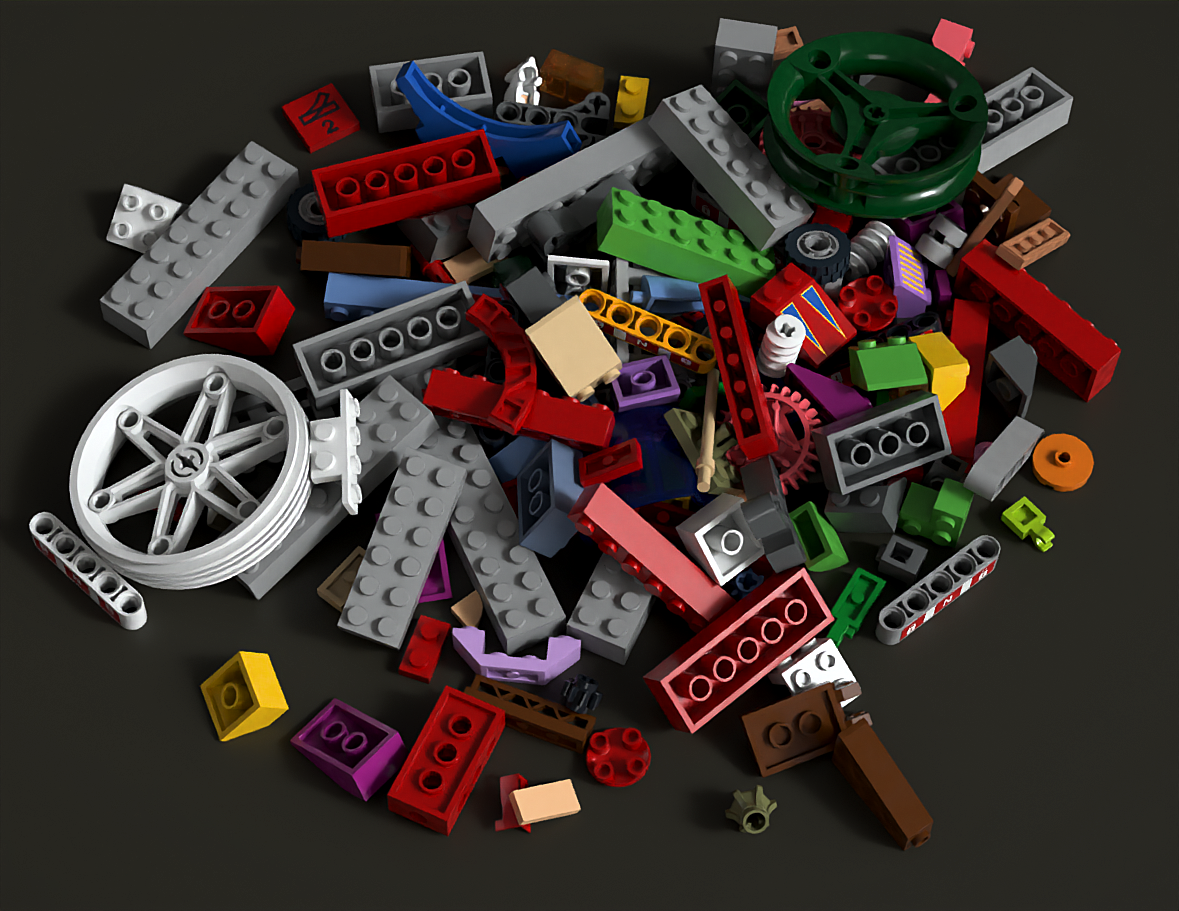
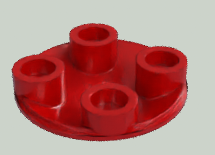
M871 275L855 279L845 285L839 293L838 308L855 329L872 332L887 327L894 320L898 311V300L893 295L892 288L884 282L882 277Z
M615 727L597 732L591 736L586 750V765L590 774L598 782L610 787H625L636 783L645 775L651 761L650 748L646 740L641 736V732L636 728Z

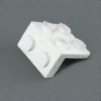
M812 637L798 651L787 657L767 674L772 684L786 685L791 695L825 681L834 682L835 686L850 680L856 682L830 638ZM856 697L841 702L842 707L847 705Z

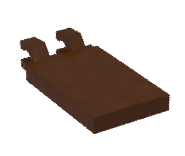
M850 680L835 686L834 682L825 681L738 715L759 776L762 778L834 750L837 735L862 718H865L869 725H873L869 712H864L863 710L845 717L841 702L862 694L859 683Z

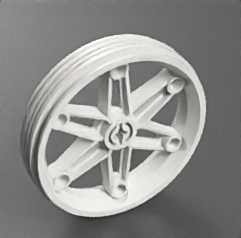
M201 354L161 364L144 372L118 390L100 408L84 431L74 454L69 483L70 499L77 524L84 538L103 561L121 575L138 583L154 588L184 590L200 588L227 580L250 568L268 555L281 543L300 518L314 484L311 480L310 422L293 393L279 378L256 363L231 355ZM236 390L260 397L273 406L280 415L272 417L265 422L227 433L233 402L236 398ZM200 394L181 436L151 419L152 416L182 399ZM217 407L208 440L204 444L198 443L211 408ZM150 434L175 448L168 455L167 459L146 441ZM128 439L153 462L112 486L102 489L105 477L114 458ZM262 440V443L257 444L251 448L241 451L226 459H220V457L223 455H226L228 453H231L233 451H236L238 449H241L243 447H246L248 445H251ZM286 451L280 475L262 503L256 500L233 478L275 454ZM165 480V484L124 500L127 496ZM219 481L241 501L237 508L211 493ZM181 497H187L188 499L174 535H169L178 500ZM205 505L238 524L235 529L219 539L202 547L184 552ZM158 508L151 542L148 545V554L123 545L111 535L106 524L115 523L119 519Z

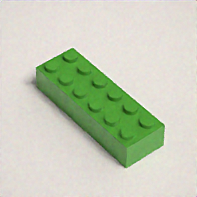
M611 187L597 211L598 250L678 279L697 283H704L727 274L736 287L738 294L750 299L757 290L776 275L774 246L760 252L749 238L738 230H730L715 224L711 220H703L689 215L683 210H675L664 206L658 201L647 200L634 195L628 190Z

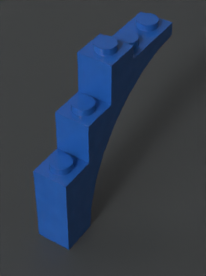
M414 61L403 64L395 79L400 92L406 96L411 104L414 114L420 118L415 131L422 143L484 128L494 159L502 156L506 167L512 171L516 179L542 171L579 152L582 141L569 120L548 125L525 126L503 123L480 116L444 95L425 77Z

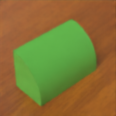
M808 501L789 513L807 561L804 563L807 569L813 572H823L850 562L833 525L824 513L825 509Z

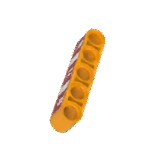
M587 289L579 296L583 305L594 303L599 307L596 311L588 312L602 332L657 356L667 354L669 361L699 374H707L715 368L717 358L712 339L596 289ZM622 315L626 318L627 322L618 324L613 321L612 317ZM649 327L654 330L655 334L645 336L641 333L640 329ZM673 339L682 342L683 347L673 348L669 345L668 341ZM707 352L712 359L708 361L698 358L697 353Z

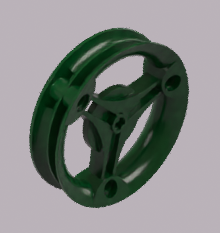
M884 32L840 33L805 44L788 55L777 67L770 80L767 93L768 113L763 127V144L767 158L778 176L790 188L811 202L835 212L862 218L895 219L911 217L946 205L958 197L970 185L980 164L981 142L988 123V106L981 86L969 70L952 56L930 44L910 37ZM874 75L901 80L924 89L942 101V103L905 101L891 93L869 90L847 76ZM819 98L832 111L830 117L831 132L835 139L844 146L841 154L826 153L817 155L797 138L789 120L791 106L794 101ZM947 137L956 147L940 163L915 172L882 175L875 174L871 167L879 158L900 154L909 149L915 141ZM854 152L862 155L860 160L852 157Z

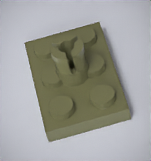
M672 408L664 414V417L695 470L696 461L700 457L704 414ZM727 421L715 430L712 458L715 461V472L711 477L710 489L707 492L708 494L715 495L727 493L738 496L745 491L740 482L742 477L739 471L730 465L725 456L730 448L738 444L734 426Z

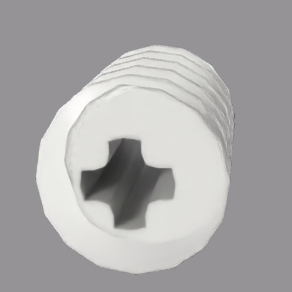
M868 222L865 228L860 230L858 235L850 241L849 269L843 277L851 282L862 275H869L870 270L877 267V262L880 263L884 260L888 237L891 235L896 236L895 232L882 222Z
M781 314L776 317L775 321L768 324L755 359L758 370L765 376L771 378L784 377L786 365L789 363L795 364L806 335L805 327L798 318L788 314Z

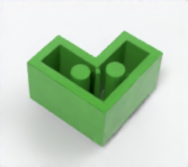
M945 478L940 492L912 482L900 510L896 527L903 529V531L910 535H920L931 539L940 546L955 548L967 519L974 492L963 487V483L949 478Z

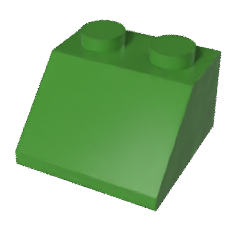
M891 336L887 338V342L877 344L874 339L861 340L857 342L858 346L848 347L851 383L866 391L928 383L915 342L906 340V336Z

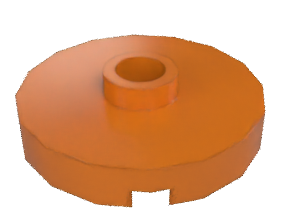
M1063 433L1052 434L1043 438L1035 446L1031 465L1032 471L1040 483L1045 486L1047 484L1050 487H1054L1053 490L1065 492L1074 491L1087 482L1091 476L1094 461L1092 452L1086 443L1075 436ZM1059 458H1064L1068 462H1062Z

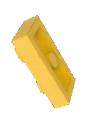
M621 75L613 128L625 129L644 119L649 88L648 78Z

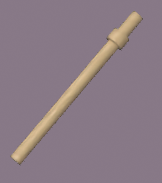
M715 368L707 373L700 457L696 461L695 473L698 476L697 489L700 492L709 491L711 477L715 472V461L712 458L720 377L719 370Z

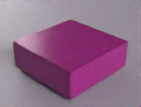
M945 269L935 270L931 287L937 311H946L949 308L952 296L948 274Z

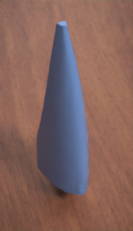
M643 275L641 291L630 292V303H641L643 310L654 315L672 316L688 312L705 311L698 284L701 283L669 277ZM738 294L742 309L750 308L751 299Z

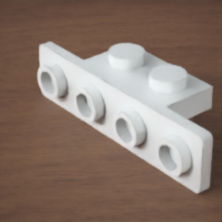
M346 388L340 389L341 417L310 421L311 480L314 484L342 480V503L350 515L358 514V503L362 501L361 489L359 484H357V474L361 473V462L356 453V446L360 445L361 441L360 432L356 426V417L360 415V407L357 398H353Z

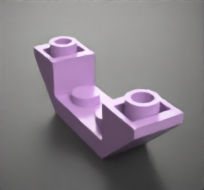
M464 626L462 628H453L452 632L453 648L476 674L496 681L546 685L580 660L581 640L574 639L571 636L549 637L546 660H541L532 655H526L521 658L510 657L500 652L484 654L485 631L479 630L476 627Z

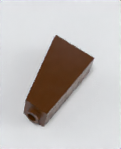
M302 240V246H297L296 263L301 264V270L410 277L412 247L312 240Z
M862 718L839 733L831 760L903 851L912 845L917 848L924 844L931 837L930 831L934 821L866 719Z

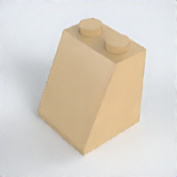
M577 295L525 330L527 339L531 343L534 352L568 397L583 402L594 394L593 388L602 382L609 384L621 374L619 372L623 368L621 360Z

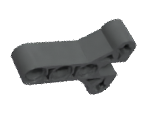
M592 92L586 96L584 101L564 110L504 101L497 106L494 120L525 126L535 124L548 125L569 120L582 141L579 150L581 151L607 138L604 135L609 121L610 100L603 93Z
M623 173L614 174L568 207L549 212L548 210H542L530 218L526 227L528 235L534 241L531 243V249L546 270L548 255L572 257L582 244L597 232V211L611 187L628 190L634 195L641 197Z
M770 455L740 467L747 501L740 504L741 510L756 540H762L765 556L775 573L778 574L806 562L804 550L788 514L777 468Z

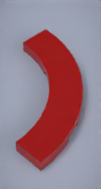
M483 293L466 311V320L477 326L491 339L502 358L505 369V384L495 407L488 414V422L515 436L530 413L537 387L535 354L531 343L527 339L525 330L512 318V314L496 300Z

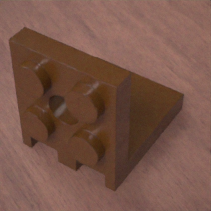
M977 170L975 177L965 191L962 204L964 220L967 218L977 226L1015 177L1009 173L996 184H993ZM1023 184L984 239L988 236L999 247L1005 241L1045 220L1050 216L1052 209Z

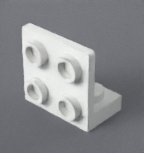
M124 184L107 234V240L145 253L173 224L176 214L181 215L189 205L136 186Z

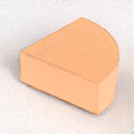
M477 590L451 607V613L463 627L472 626L478 628L480 624L483 605Z

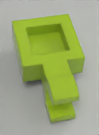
M1025 496L1002 513L1001 520L1022 540L1030 535L1035 546L1043 553L1053 546L1051 540L1055 538V535L1043 525L1046 516Z

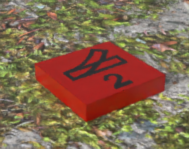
M332 83L282 106V114L310 154L361 130L360 122Z

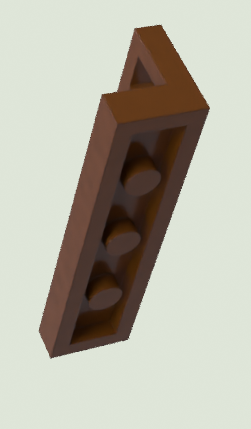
M476 674L471 687L466 686L464 693L505 710L506 727L579 754H583L596 723L597 717L574 712L564 705ZM480 685L492 689L496 697L479 691ZM514 698L522 700L525 707L509 702V700ZM544 709L552 711L555 718L539 713V711ZM577 720L587 725L583 729L569 724V722Z

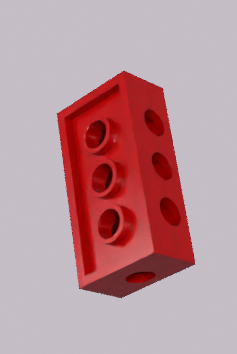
M446 685L387 794L389 810L449 836L505 728V710ZM432 786L438 787L436 789H428V787Z

